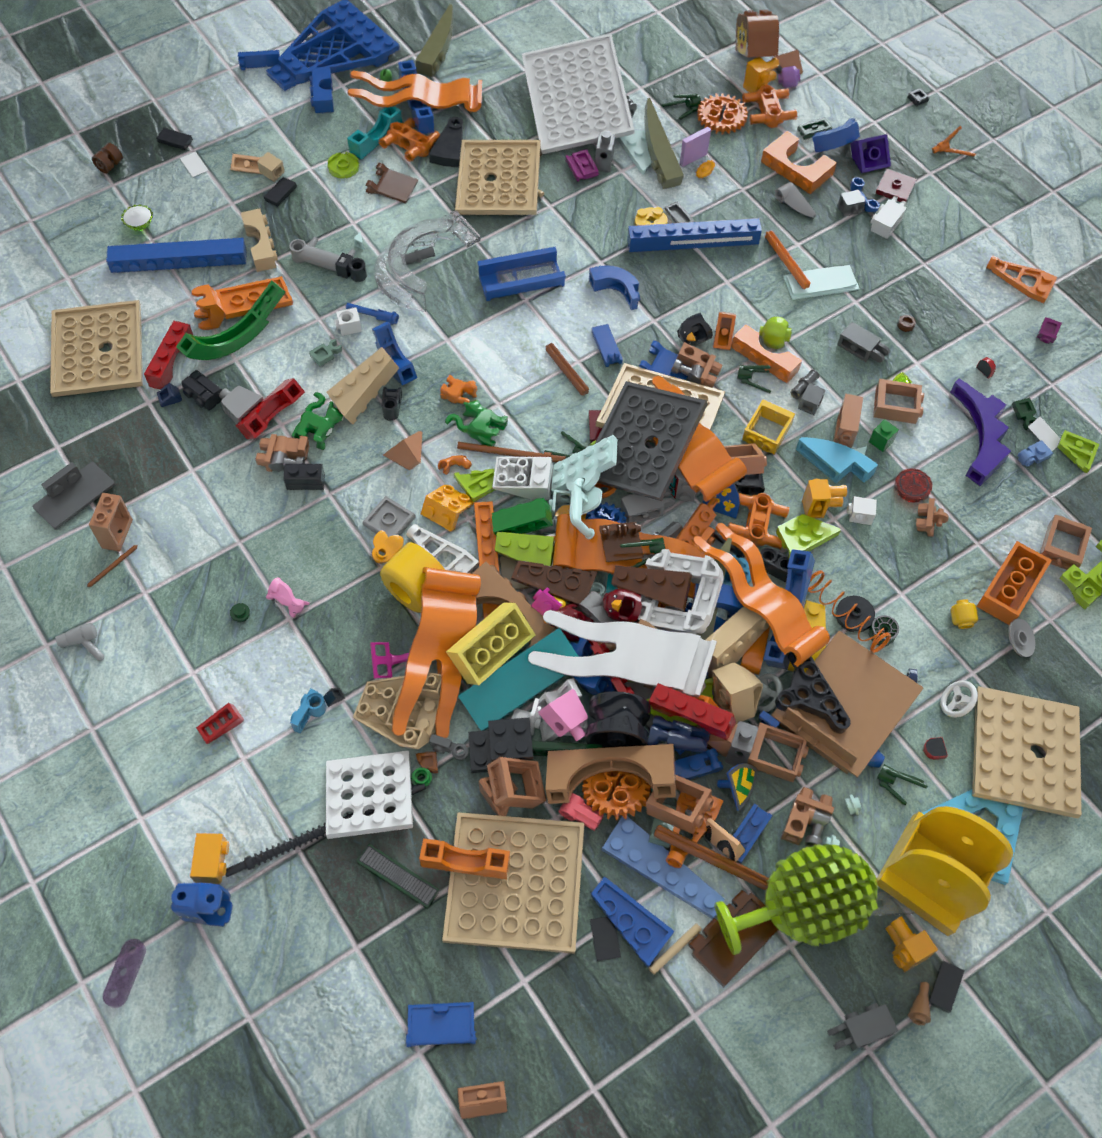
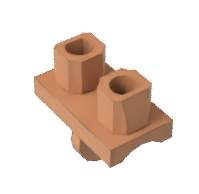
M929 498V503L918 505V515L927 516V519L917 518V531L927 532L929 537H934L935 523L936 526L941 527L942 523H946L949 518L942 508H939L938 512H936L935 498Z

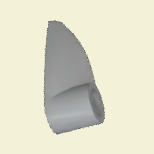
M791 182L775 190V196L779 202L787 203L790 207L812 218L816 216L810 204Z
M591 591L579 604L582 612L593 619L594 623L617 622L608 617L603 607V598L595 591Z

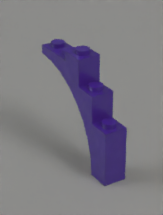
M958 378L950 393L969 411L975 422L979 438L977 458L971 464L965 476L981 486L1006 461L1011 452L1010 449L1000 443L1009 427L998 420L1007 404L994 395H991L989 398L985 397L968 383Z

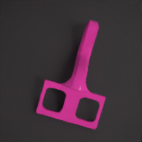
M389 642L370 643L374 679L393 678L391 667L395 664L407 662L409 653L393 655L390 653ZM376 645L385 646V656L376 655ZM384 664L387 666V676L378 675L377 665Z

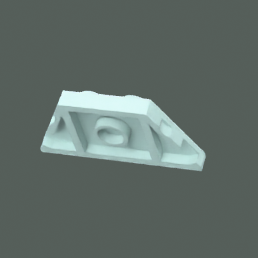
M634 130L635 134L619 137L617 140L643 175L649 166L652 167V161L647 147L645 130Z

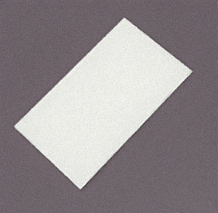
M196 152L180 158L192 177L208 171Z
M1041 417L1028 426L1040 441L1042 440L1051 451L1057 448L1060 437Z

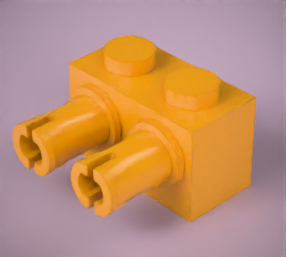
M757 57L747 62L743 88L749 93L756 92L761 86L768 85L769 82L775 80L777 74L773 69L779 67V60L773 58L765 62L760 57Z
M827 479L809 480L802 498L805 515L815 519L824 518L829 507H842L843 497L847 495V486H830Z
M196 833L190 877L194 883L220 884L222 882V877L226 874L225 856L229 853V841L226 840L223 834Z
M902 916L892 921L891 925L885 928L896 945L895 950L892 952L893 960L900 969L902 968L904 973L927 960L938 950L925 930L918 934H913Z

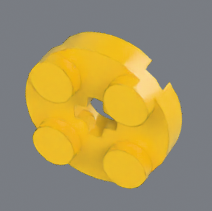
M660 207L641 208L635 216V226L667 224L668 222L666 214Z

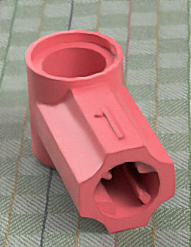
M574 793L570 797V802L563 803L558 810L566 819L584 823V826L593 831L598 828L604 814L599 816V811L597 810L593 812L592 807L587 806L585 801Z

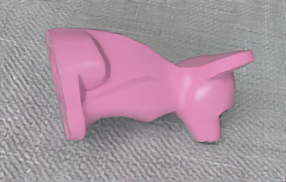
M279 577L271 582L266 598L269 600L276 599L282 605L288 606L291 617L301 613L304 605L310 604L307 601L295 598L291 588Z

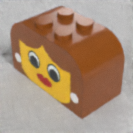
M745 10L743 14H738L735 51L746 57L778 56V16L768 10H759V13L753 10Z

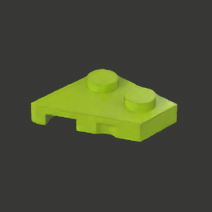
M1064 430L1057 448L1084 473H1088L1099 444Z
M495 469L471 471L470 474L454 473L455 480L473 502L495 491L493 489Z

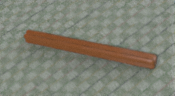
M661 825L656 827L654 831L656 838L765 891L768 889L766 881L769 880L768 877Z

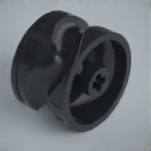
M602 692L592 696L589 701L588 713L596 722L587 726L586 743L602 745V748L648 745L649 734L644 726L650 719V703L638 695L626 692Z

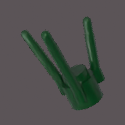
M697 93L679 94L673 97L686 99L661 104L662 107L686 103V106L691 109L678 117L681 120L692 112L698 111V107L701 105V97Z
M739 365L737 379H742L741 383L771 393V390L748 380L752 379L753 372L770 373L769 370H764L770 369V365Z
M564 431L561 432L564 437L575 444L573 454L587 448V446L579 443ZM548 450L544 451L552 453V455L565 456L566 458L571 456Z
M663 537L620 544L621 548L649 546L650 554L654 553L653 556L662 552V549H665ZM645 559V560H643V561H641V562H639V563H637V564H635V565H633V566H631V567H637V568H638V567L644 565V564L646 563L647 559Z
M885 764L877 777L881 781L880 786L887 789L903 805H906L907 802L888 785L889 783L893 785L896 778L928 788V785L924 784V780L897 771Z

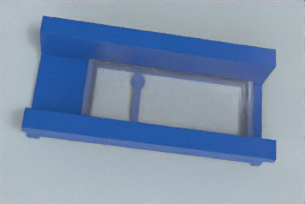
M555 246L477 261L479 279L486 301L559 285L565 286L566 275L564 271L560 272Z

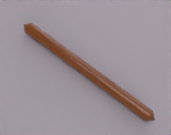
M133 545L87 584V587H92L134 552L138 545Z

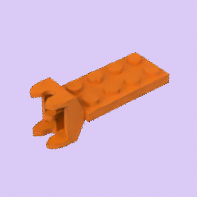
M282 276L214 290L209 284L198 286L191 291L192 296H203V299L196 302V306L200 309L194 312V317L207 318V320L198 324V327L202 330L219 328L224 318L230 319L246 315L271 280L286 291L274 309L293 305V300Z

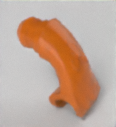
M464 455L451 456L440 460L438 469L444 468L443 473L448 474L450 467L453 465L469 469L472 463Z

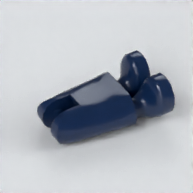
M655 715L649 733L648 745H658L659 742L666 741L667 744H673L674 749L706 752L710 733L705 729L677 720H673V722L667 721L662 716Z

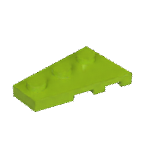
M497 532L495 552L515 561L520 560L551 566L554 537Z

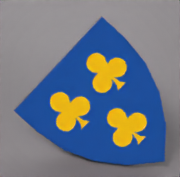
M733 483L714 496L718 503L713 508V511L736 519L740 498L736 485ZM704 500L702 501V503H704V504H706V505H707L708 502H709V501L706 502V501H704Z

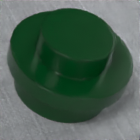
M244 603L235 604L230 610L231 618L237 622L246 621L250 615V609Z

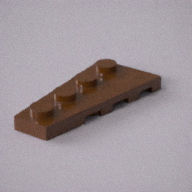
M518 560L511 580L538 591H543L548 587L550 595L579 606L589 595L597 571L588 572L576 568L567 569L562 568V566L554 565L553 567L541 563Z
M615 566L611 584L616 588L633 591L649 600H655L663 605L672 606L685 612L692 574L691 572Z

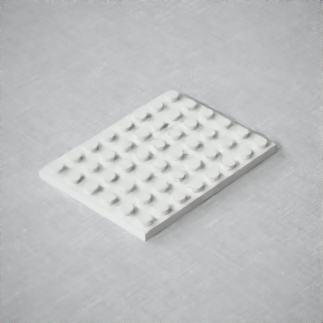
M611 33L522 53L539 140H541L542 154L598 142L599 134L603 131H609L615 135V138L635 134Z

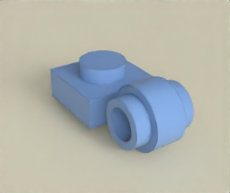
M1041 440L1022 450L1017 457L1023 466L1029 467L1034 462L1038 464L1050 458L1053 452Z

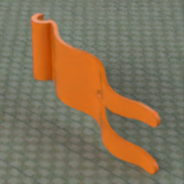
M352 71L350 75L352 78L364 80L382 91H396L410 86L394 95L385 97L374 95L363 89H348L349 96L362 98L378 107H392L406 100H418L436 109H446L464 103L465 108L470 112H476L481 108L482 80H478V84L473 86L470 84V78H459L449 83H436L425 76L409 74L395 81L387 82L360 71Z
M653 377L652 384L657 389L685 395L680 388L670 384L663 377ZM699 423L678 469L690 488L695 493L701 491L703 500L707 502L745 476L747 468L739 458L735 457L732 459L718 437ZM654 437L653 441L657 446L659 440L658 438Z
M560 514L557 516L553 567L554 565L565 566L568 569L576 568L581 569V571H603L614 574L615 566L631 567L642 561V559L606 562L599 526L620 523L607 519H581L588 528H592L595 531L593 538L586 539L571 523L570 514ZM638 532L640 540L663 537L665 549H669L671 553L705 558V554L697 547L682 540ZM642 546L643 555H654V553L650 554L649 546ZM644 564V565H642V566H640V567H638V568H648V567ZM691 582L688 597L694 599L695 584Z
M718 523L716 526V530L723 539L732 538L731 544L739 548L745 555L754 587L749 586L742 566L731 554L712 547L699 536L693 538L692 543L703 554L718 560L724 565L729 573L734 593L739 602L747 609L758 613L767 621L773 631L779 649L785 655L789 652H793L796 655L797 660L794 664L797 667L829 643L830 636L828 631L822 626L811 627L800 601L791 592L775 585L770 580L765 570L762 555L756 545L750 540L733 533L723 523Z
M424 567L425 581L422 584L421 618L410 648L403 685L394 710L392 732L396 736H401L405 733L409 716L422 691L430 665L433 660L437 659L441 662V692L435 728L437 736L447 738L462 675L446 651L476 626V596L480 590L481 578L476 574Z

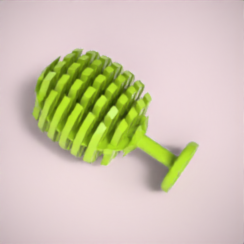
M813 845L812 847H805L798 852L792 853L786 857V860L780 859L776 863V871H773L769 880H766L768 889L765 891V907L732 918L729 909L723 901L714 903L719 925L731 953L736 955L741 952L738 931L771 920L781 933L784 932L791 939L798 942L802 941L811 946L837 942L846 936L849 937L857 933V929L864 930L869 922L867 917L870 918L872 912L878 909L876 903L878 888L874 871L861 856H858V853H853L845 847L840 848L839 845Z

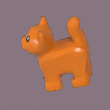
M449 375L446 379V382H449L448 386L443 384L440 389L441 398L447 399L451 403H469L470 400L463 397L464 393L474 398L477 397L475 381L464 382L453 378L452 375Z

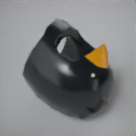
M701 312L686 318L677 330L678 338L683 343L685 342L689 345L701 344L713 336L712 329L704 320Z

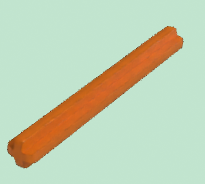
M767 231L765 238L802 289L809 288L811 284L809 279L775 233Z

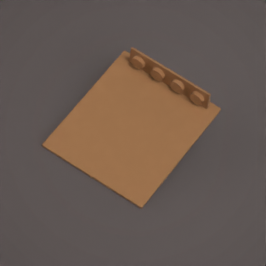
M839 630L814 662L849 716L851 724L844 733H836L830 728L825 719L798 708L791 709L788 707L786 711H781L777 708L771 716L780 722L779 726L787 732L798 735L806 740V745L828 760L829 763H832L846 774L850 772L858 777L921 693L923 687ZM811 669L805 672L807 675H813ZM814 685L816 691L824 692L820 685ZM797 691L799 697L807 698L805 692ZM785 697L782 703L790 705L789 699ZM825 702V706L828 709H834L832 703Z

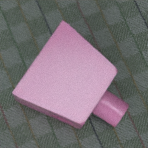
M574 688L538 712L559 737L570 732L577 742L586 735L580 724L588 719V715Z

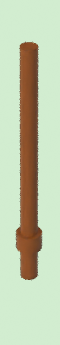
M458 442L457 449L513 457H551L552 462L556 463L566 459L565 456L552 455L550 452L537 453L466 442Z

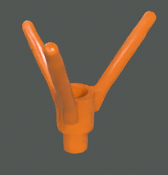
M961 126L953 131L944 141L932 148L934 154L944 151L968 156L976 155L975 153L950 148L949 140L962 129Z

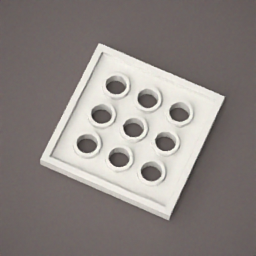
M409 750L326 761L327 839L413 828ZM388 770L395 771L394 774L391 776L384 775V773ZM366 773H374L370 779L363 778ZM345 776H353V778L350 781H343V778ZM388 788L395 789L394 793L390 795L385 794ZM374 791L371 797H364L365 792ZM347 793H352V794H353V797H352L351 799H349V800H344V799H343V796H344L345 794H347ZM390 806L396 807L392 813L385 812ZM368 809L375 810L371 816L364 815V812ZM346 812H353L351 818H343Z

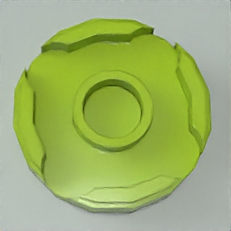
M338 152L332 155L327 162L329 173L341 179L354 176L360 167L358 158L350 152H345V154Z

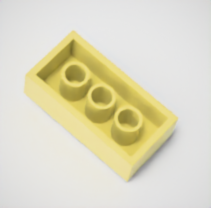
M502 603L448 649L446 653L467 684L480 685L536 634L516 603Z

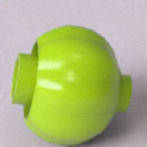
M774 316L768 319L764 326H760L759 336H762L763 342L767 347L780 349L785 346V342H790L792 328H788V322L784 318Z

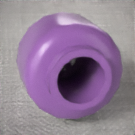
M796 66L782 68L781 74H778L779 84L782 83L783 88L796 87L798 82H801L800 70Z

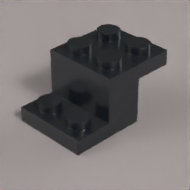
M530 717L488 721L489 730L468 732L471 773L488 772L487 765L499 757L521 760L533 759Z

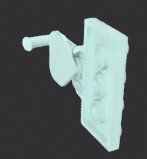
M614 435L604 438L600 442L588 446L562 461H558L553 466L551 491L553 493L554 490L569 489L571 491L570 521L586 539L593 538L595 531L592 528H588L581 521V515L594 510L602 501V490L595 487V484L599 480L601 472L616 466L618 439Z

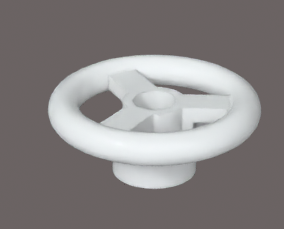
M968 681L952 683L944 690L941 696L940 706L942 711L947 716L953 718L968 714L977 702V689ZM960 687H967L971 691V697L961 693ZM954 690L953 701L947 706V698Z

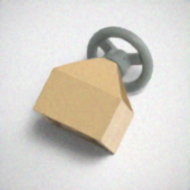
M734 662L712 670L714 701L721 709L734 714L736 724L738 721H745L755 717L756 711L762 712L764 710L768 712L776 707L775 699L783 690L781 680L776 675L767 673L757 678L749 670ZM768 679L775 682L776 691H772L769 688ZM769 697L774 698L767 706H760L765 699Z

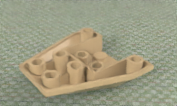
M428 672L422 691L409 716L406 731L401 736L393 734L392 722L404 676L368 681L353 718L401 747L420 749L429 743L431 735H435L436 732L435 721L441 692V674Z

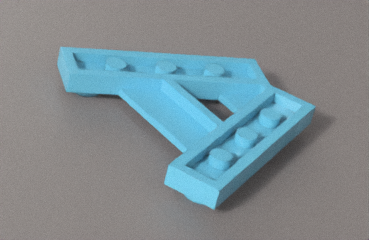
M972 789L922 813L926 814L930 810L942 806L958 808L972 814L986 808L997 817L995 828L1011 844L1014 857L1023 807L974 797L972 796ZM1013 858L1006 868L994 873L992 881L1003 885L1008 884Z

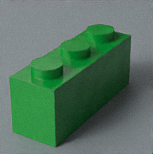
M537 498L531 502L517 504L511 508L500 509L492 513L493 533L496 536L497 532L526 534L553 526L551 506L544 498Z

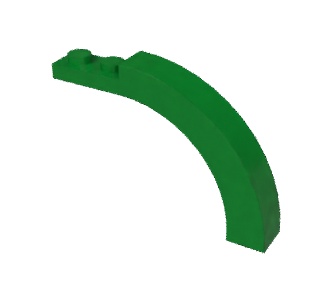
M271 280L251 309L235 325L221 333L205 337L186 333L176 348L186 357L195 360H214L236 352L251 342L269 323L267 317L286 291Z

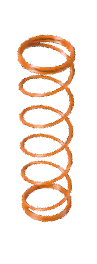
M822 570L812 574L810 582L819 574H821V577L814 585L808 588V592L816 593L821 591L819 596L820 603L828 605L834 602L832 607L833 616L841 617L847 614L845 627L847 629H854L861 626L858 632V639L860 641H868L874 638L870 651L872 653L880 651L889 642L891 634L886 632L878 637L884 630L882 628L873 637L866 640L860 639V631L871 616H868L864 622L855 627H848L846 625L847 618L858 604H855L848 612L842 615H835L833 612L837 600L845 594V591L837 599L829 603H823L821 601L822 592L830 585L832 580H829L823 588L817 591H810L816 588L825 576ZM887 636L885 641L879 647L874 649L878 642Z

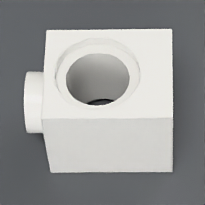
M357 308L336 312L335 326L337 330L340 329L342 336L362 332Z
M854 496L852 503H848L847 514H850L849 522L872 525L876 516L877 500Z

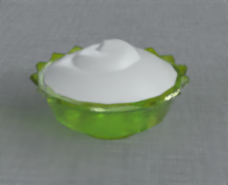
M133 205L124 210L123 214H121V221L132 230H143L150 225L153 212L147 205Z

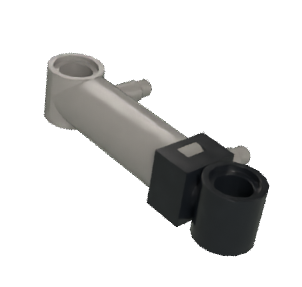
M314 237L308 245L301 239H295L289 245L292 260L296 263L307 262L335 271L337 276L345 279L351 276V279L355 282H362L367 278L365 261L361 258L353 259L356 253L354 249H351L348 254L342 253L341 255L315 248L318 241L317 237Z

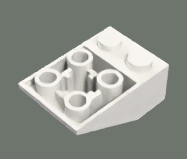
M497 457L493 489L530 500L537 498L551 499L552 458Z

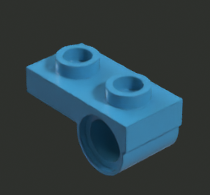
M311 688L307 694L303 695L299 709L294 711L290 718L293 730L300 734L311 716L320 717L326 712L323 696ZM316 702H319V703H320L319 706H317V707H312V705H313L314 703H316Z

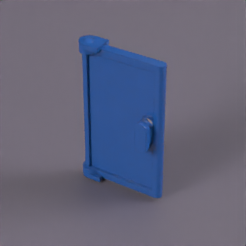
M474 1002L408 1005L406 1047L459 1043L476 1044Z

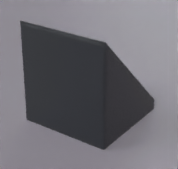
M330 688L323 696L328 707L345 699L340 688Z

